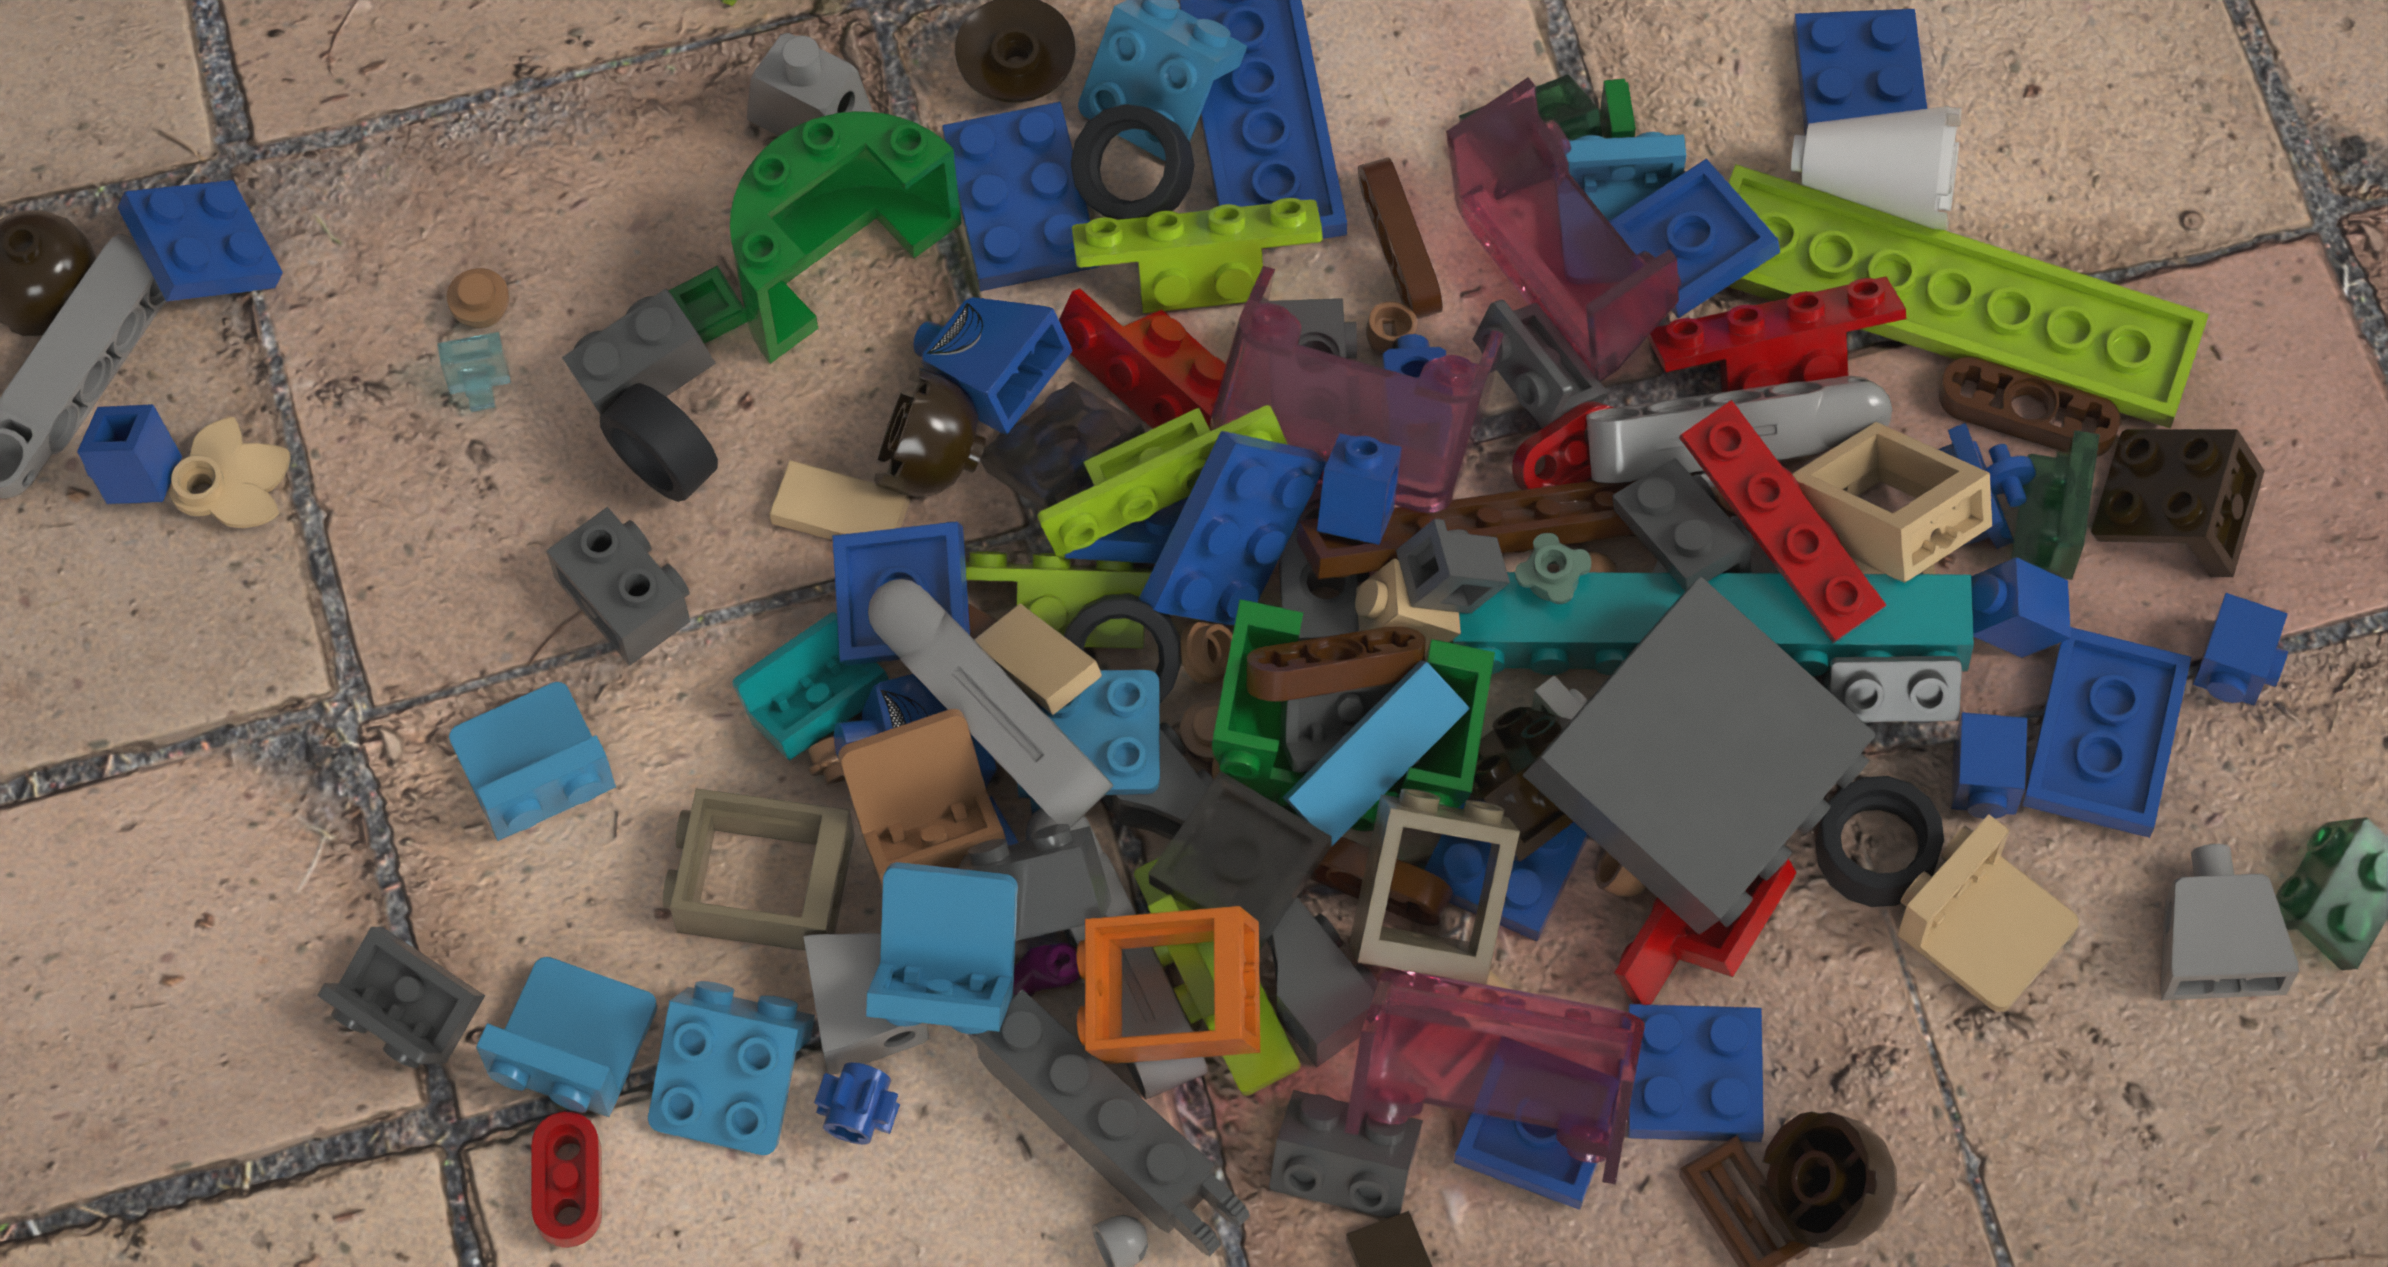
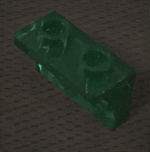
M2367 817L2332 821L2319 827L2308 840V852L2296 872L2281 885L2276 894L2287 930L2298 929L2340 970L2359 968L2388 919V837Z

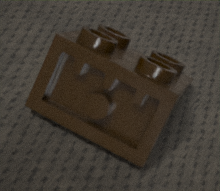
M2126 429L2120 434L2091 533L2099 542L2187 543L2210 577H2234L2265 470L2238 429Z
M1517 707L1503 713L1493 722V730L1481 738L1472 793L1468 800L1486 802L1504 809L1503 816L1509 817L1520 831L1514 860L1521 862L1574 822L1523 776L1526 770L1571 719L1555 716L1544 711L1533 710L1531 707Z

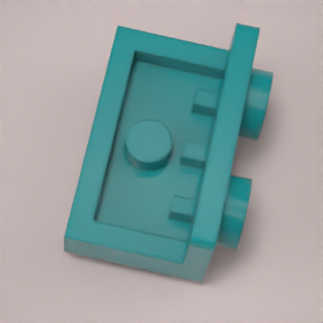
M831 612L735 677L732 685L752 725L790 761L834 731L837 723L847 722L855 715L861 713L873 686L889 680L886 671L877 663L846 666L840 661L837 613Z

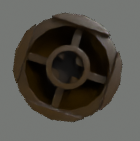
M43 210L19 211L0 219V323L8 325L11 332L22 336H43L96 260L89 240L69 219Z
M917 366L911 372L908 379L919 383L913 397L900 393L880 448L878 460L886 462L891 459L887 473H875L874 481L877 486L900 494L924 497L937 495L953 486L963 470L973 473L982 457L986 438L976 434L978 413L972 399L961 387L940 374Z
M1812 1111L1801 1113L1780 1127L1767 1146L1762 1163L1770 1164L1767 1174V1186L1759 1185L1760 1201L1769 1223L1786 1239L1820 1249L1854 1246L1880 1229L1892 1211L1898 1191L1897 1168L1885 1141L1869 1126L1858 1120L1832 1112L1817 1113Z

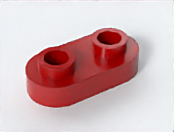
M1595 401L1581 403L1526 439L1516 450L1512 461V475L1517 486L1521 490L1585 482L1590 479L1589 443L1584 438V432L1587 428L1586 416L1595 411L1614 407ZM1541 456H1544L1545 466L1536 475V462Z
M570 1111L558 1112L545 1118L536 1128L531 1144L532 1217L540 1235L547 1242L558 1247L570 1248L587 1242L597 1232L602 1219L601 1142L592 1122L585 1116ZM566 1144H576L580 1147L577 1156L570 1160L559 1159L557 1157L559 1149ZM567 1207H575L580 1210L579 1217L573 1223L562 1224L557 1221L558 1214Z

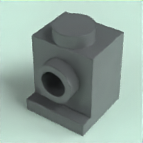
M1433 519L1396 550L1412 607L1473 613L1510 583L1497 537L1468 534L1467 531L1462 529L1447 531L1445 521L1441 519Z

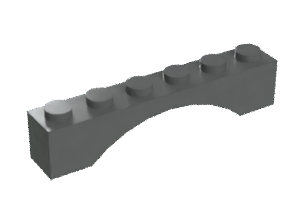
M1162 722L1160 724L1159 788L1151 794L1104 795L1101 800L1121 825L1151 831L1182 845L1190 844L1196 854L1214 865L1241 892L1258 918L1272 952L1277 981V1017L1282 1026L1317 1068L1379 1024L1381 999L1379 997L1383 994L1382 989L1374 975L1364 964L1358 963L1353 966L1339 949L1342 946V941L1331 922L1322 914H1318L1315 917L1312 916L1299 900L1303 897L1302 891L1291 873L1282 865L1275 869L1260 852L1263 849V844L1251 824L1243 817L1237 820L1233 819L1221 804L1224 801V796L1215 780L1204 769L1197 773L1183 757L1185 748L1180 738L1166 722Z

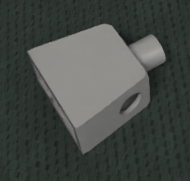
M791 33L781 34L751 77L747 120L778 136L804 122L821 116L852 111L873 112L858 70L852 64L820 49L816 41L808 36H795Z
M2208 844L2195 848L2191 852L2194 877H2181L2174 880L2165 901L2161 1000L2287 995L2299 972V967L2270 879L2264 874L2234 875L2231 848L2227 845Z
M881 933L803 936L828 1074L841 1073L846 1063L867 1064L923 1044L929 1039L927 1023L904 1027L893 1025L883 1018L866 1017L867 991L880 964Z

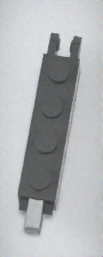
M1023 989L1017 995L1013 994L999 1032L988 1030L984 1033L968 1034L977 1045L979 1059L987 1070L1159 1229L1170 1233L1175 1228L1202 1253L1210 1257L1220 1247V1240H1218L1213 1229L1201 1221L1192 1210L1204 1199L1226 1221L1231 1224L1233 1223L1235 1226L1240 1227L1249 1218V1211L1242 1201L1215 1177V1165L1104 1063L1085 1051V1046Z

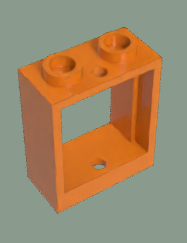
M1232 906L1085 919V940L1079 941L1077 946L1078 971L1081 978L1085 980V1005L1080 1006L1077 1012V1031L1081 1044L1085 1046V1051L1105 1064L1260 1053L1259 921L1243 908ZM1214 942L1215 1030L1122 1037V949Z

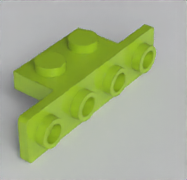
M1283 198L1272 204L1243 207L1226 204L1214 207L1211 210L1187 213L1160 211L1149 217L1116 220L1103 217L1088 223L1072 226L1076 265L1078 267L1138 262L1143 313L1157 312L1161 309L1163 311L1264 301L1262 248L1318 243L1323 240L1322 225L1316 201L1312 199L1299 200L1296 198Z
M1263 406L1210 431L1200 409L1196 408L1084 461L1094 486L1037 514L1041 527L1055 554L1063 556L1074 550L1086 548L1099 538L1133 522L1143 521L1155 512L1189 497L1221 431L1287 444L1271 406Z
M972 551L969 552V562H965L967 580L1016 581L1017 605L1021 603L1063 636L1070 621L1084 605L1110 594L1130 593L1140 597L1153 570V567H1134V562L1096 560V566L1071 565V559L1065 558V555L1057 556L1055 553H1034L1032 564L1007 563L1006 552ZM1126 618L1110 619L1096 626L1087 637L1084 647L1143 649L1145 627L1138 622Z
M1184 844L1134 871V877L1148 903L1147 907L1150 913L1222 907L1190 844ZM1214 942L1154 946L1153 948L1162 966L1166 967L1175 962L1185 982L1173 989L1190 1023L1192 1024L1203 1019L1209 1030H1215ZM1261 983L1260 1053L1223 1056L1238 1089L1244 1096H1249L1298 1071L1301 1067L1300 1061Z

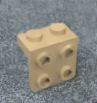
M1988 814L1974 831L1964 826L1957 832L1941 855L1946 862L1933 877L1924 871L1906 890L1900 901L1906 906L1898 936L1989 1008L1997 1012H2003L2011 1007L2075 934L2079 925V919L2072 910L2001 856L2010 830Z

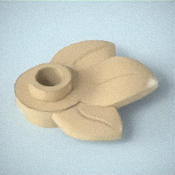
M234 417L221 419L207 425L198 432L193 439L190 456L184 458L175 466L168 489L170 498L176 508L187 515L206 516L212 514L224 525L234 528H249L263 525L273 520L279 514L277 504L268 492H271L283 480L289 467L291 454L288 449L276 445L243 444L241 430ZM208 483L212 485L205 492L191 493L198 484Z

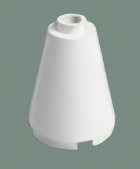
M1944 106L1809 123L1806 135L1795 134L1791 171L1802 172V185L1932 229L1947 230L1949 224L1947 213L1938 212V210L1951 211L1959 142H1955L1957 126H1961V108Z

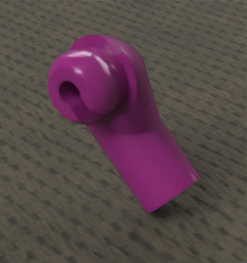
M1061 942L1030 949L1014 966L1013 994L1017 995L1023 989L1032 997L1038 991L1069 986L1080 976L1077 966V948L1069 943Z

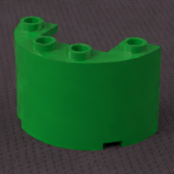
M865 111L835 113L814 118L788 130L767 145L752 161L741 178L733 198L730 212V236L748 326L759 350L770 364L819 329L817 316L788 287L787 283L875 219L887 229L914 259L962 224L954 150L941 137L913 121L886 113Z
M1240 599L1212 739L1213 754L1220 765L1219 768L1222 773L1232 777L1239 784L1258 795L1277 803L1276 809L1280 813L1293 818H1301L1282 798L1305 773L1292 770L1280 744L1281 701H1266L1250 695L1246 690L1247 655L1251 651L1260 647L1298 641L1304 612ZM1431 639L1425 655V661L1433 667L1470 709L1420 758V762L1414 764L1411 768L1409 767L1408 771L1384 795L1400 797L1401 789H1415L1440 797L1439 805L1454 808L1460 807L1468 800L1472 793L1495 652ZM1380 799L1350 829L1364 832L1373 831Z

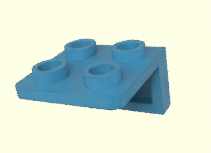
M1126 0L1115 5L1078 102L1079 111L1084 117L1091 120L1104 109L1123 104L1148 107L1178 124L1190 142L1213 81L1239 68L1248 46L1230 37V31L1222 24L1208 19H1197L1179 9L1180 5L1176 0ZM1130 129L1118 134V136L1166 162L1164 148L1157 137L1148 131Z
M1646 132L1636 137L1607 139L1597 135H1587L1575 140L1561 141L1557 184L1566 273L1572 283L1595 284L1645 281L1608 238L1605 223L1684 173L1687 156L1684 134L1665 135L1659 132Z
M1100 670L1102 677L1054 715L1035 702L1112 782L1114 786L1105 795L1151 794L1159 788L1160 684L1159 677L1155 672L1151 670ZM1018 784V798H1030L1033 815L1041 807Z
M562 682L550 683L455 726L449 734L451 745L497 841L531 828L543 820L576 805L588 802L598 795L616 788L607 756L597 735L592 737L568 687Z
M901 862L890 864L883 876L880 964L867 991L866 1017L883 1018L893 1025L904 1027L916 1026L921 1023L952 1026L956 1031L965 1034H979L988 1030L999 1032L1013 997L1018 895L1016 880L1008 874Z
M543 957L534 964L505 1029L487 1023L476 1048L488 1076L495 1082L514 1090L523 1091L525 1088L542 1093L549 1096L558 1105L572 1111L586 1112V1110L610 1117L655 1017L657 1002L653 994L648 991L551 957Z
M708 981L696 982L694 988L687 987L669 1001L648 1113V1123L652 1129L658 1132L758 1155H768L778 1147L796 1052L810 1041L815 1015L797 1011L798 1003L787 998L766 995L760 996L758 1002L733 997L734 989L730 986Z

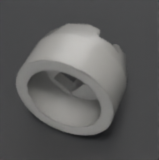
M1119 1215L1110 1217L1092 1226L1096 1244L1107 1267H1134L1143 1260L1148 1248L1147 1233L1145 1227L1136 1218Z

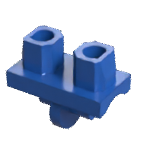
M1966 423L1948 429L1952 444L1938 450L1990 473L1992 527L1964 545L1980 542L1987 538L1992 540L1996 549L2014 543L1997 495L2005 494L2010 507L2020 506L2027 501L2023 486L2032 481L2036 476V469L2032 459L2027 456L2011 457L2007 445L1998 444L1989 449L1993 464L1986 467L1976 441L1972 440Z

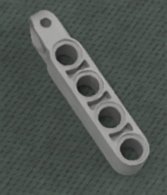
M117 234L105 245L0 398V498L2 499L21 495L32 485L51 455L59 453L67 446L166 302L134 239L127 235Z
M1850 375L1599 410L1586 416L1592 480L1602 483L1637 481L1674 458L1689 473L1703 471L1679 437L1683 432L1730 400L1739 408L1777 460L1822 453L1830 447L1838 446L1874 422L1888 427L1892 416V404L1889 395L1881 386L1865 377Z
M896 579L888 581L877 588L870 599L868 607L869 623L875 633L948 710L958 709L964 714L969 731L973 737L1057 824H1068L1071 829L1114 786L1112 782L921 586L911 580Z
M1042 808L1034 812L1027 823L1026 841L1032 840L1031 835L1034 832L1057 824ZM1083 816L1070 830L1088 827L1090 823ZM1091 828L1112 898L1105 917L1136 915L1110 859L1103 852ZM1085 925L1063 930L1069 944L1076 948L1079 941L1085 940ZM1153 948L1122 949V1037L1193 1032ZM1204 1057L1126 1063L1140 1093L1146 1100L1207 1074Z

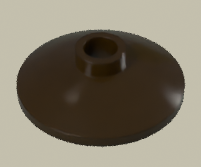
M993 0L974 10L966 18L958 31L955 42L956 63L964 80L983 96L1009 103L1032 101L1055 90L1070 73L1076 53L1075 38L1068 21L1058 10L1040 0ZM1015 56H1019L1026 59L1018 63H1011L1007 61L1008 59Z

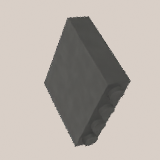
M1700 576L1666 611L1526 770L1523 776L1700 935L1718 921L1727 928L1747 908L1753 898L1745 890L1758 875L1767 881L1792 854V851L1784 845L1797 829L1806 835L1823 818L1831 807L1823 798L1836 783L1842 789H1845L1866 767L1870 760L1862 752L1877 734Z

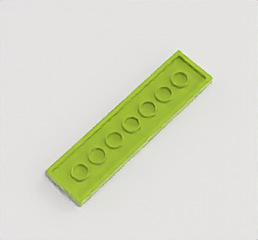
M1735 164L1728 183L1778 238L1780 253L1728 287L1776 301L1789 298L1798 292H1817L1849 285L1857 279H1876L1886 276L1906 308V319L1861 330L1955 360L1963 357H1975L2107 398L2116 406L2120 413L2171 429L2209 316L2208 313L1946 230L1932 229L1807 186Z

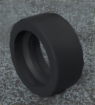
M1130 104L1104 109L1088 121L1074 143L1071 159L1074 185L1085 203L1103 216L1116 220L1149 217L1160 211L1175 210L1191 188L1195 166L1191 143L1178 124L1148 107ZM1140 129L1146 130L1157 137L1164 148L1166 163L1163 177L1155 190L1145 198L1134 201L1119 199L1111 194L1102 182L1100 173L1102 155L1111 139L1120 132Z
M642 383L631 385L600 416V428L617 455L645 483L671 500L680 502L688 499L718 468L716 453L698 426L669 398L650 386Z
M1130 593L1104 595L1084 605L1070 621L1064 634L1065 638L1082 651L1089 634L1096 626L1110 619L1126 618L1142 624L1152 633L1158 645L1159 663L1155 673L1159 677L1161 703L1173 690L1182 664L1181 637L1171 617L1168 614L1153 610L1150 605L1142 602L1139 596Z
M1890 776L1863 777L1851 782L1845 789L1841 788L1830 799L1828 803L1831 807L1821 820L1815 841L1817 862L1829 885L1845 898L1869 907L1896 906L1901 904L1900 901L1904 893L1922 872L1925 871L1933 877L1944 843L1942 818L1931 799L1909 782ZM1882 810L1897 815L1908 823L1917 835L1918 850L1915 859L1907 868L1893 873H1876L1861 868L1847 857L1842 848L1841 833L1844 824L1853 815L1862 811Z

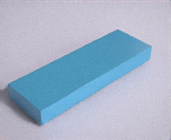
M1420 660L1282 798L1325 844L1333 846L1380 799L1381 794L1384 795L1408 771L1409 767L1411 768L1470 708L1427 661Z

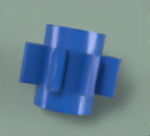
M854 1062L844 1064L840 1078L825 1073L814 1101L818 1105L816 1113L826 1116L823 1129L840 1140L860 1145H866L871 1142L875 1129L890 1134L900 1104L896 1102L898 1094L888 1091L891 1078L879 1069Z

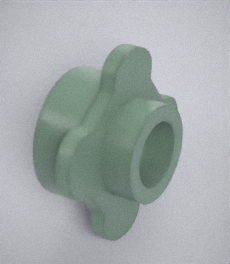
M1540 534L1533 541L1534 551L1528 560L1517 565L1515 570L1516 580L1520 586L1530 588L1536 596L1543 600L1551 601L1555 604L1567 603L1573 598L1580 575L1587 574L1590 571L1591 557L1583 549L1572 550L1559 543V539L1555 534ZM1551 564H1556L1560 569L1558 572L1551 573L1547 567Z

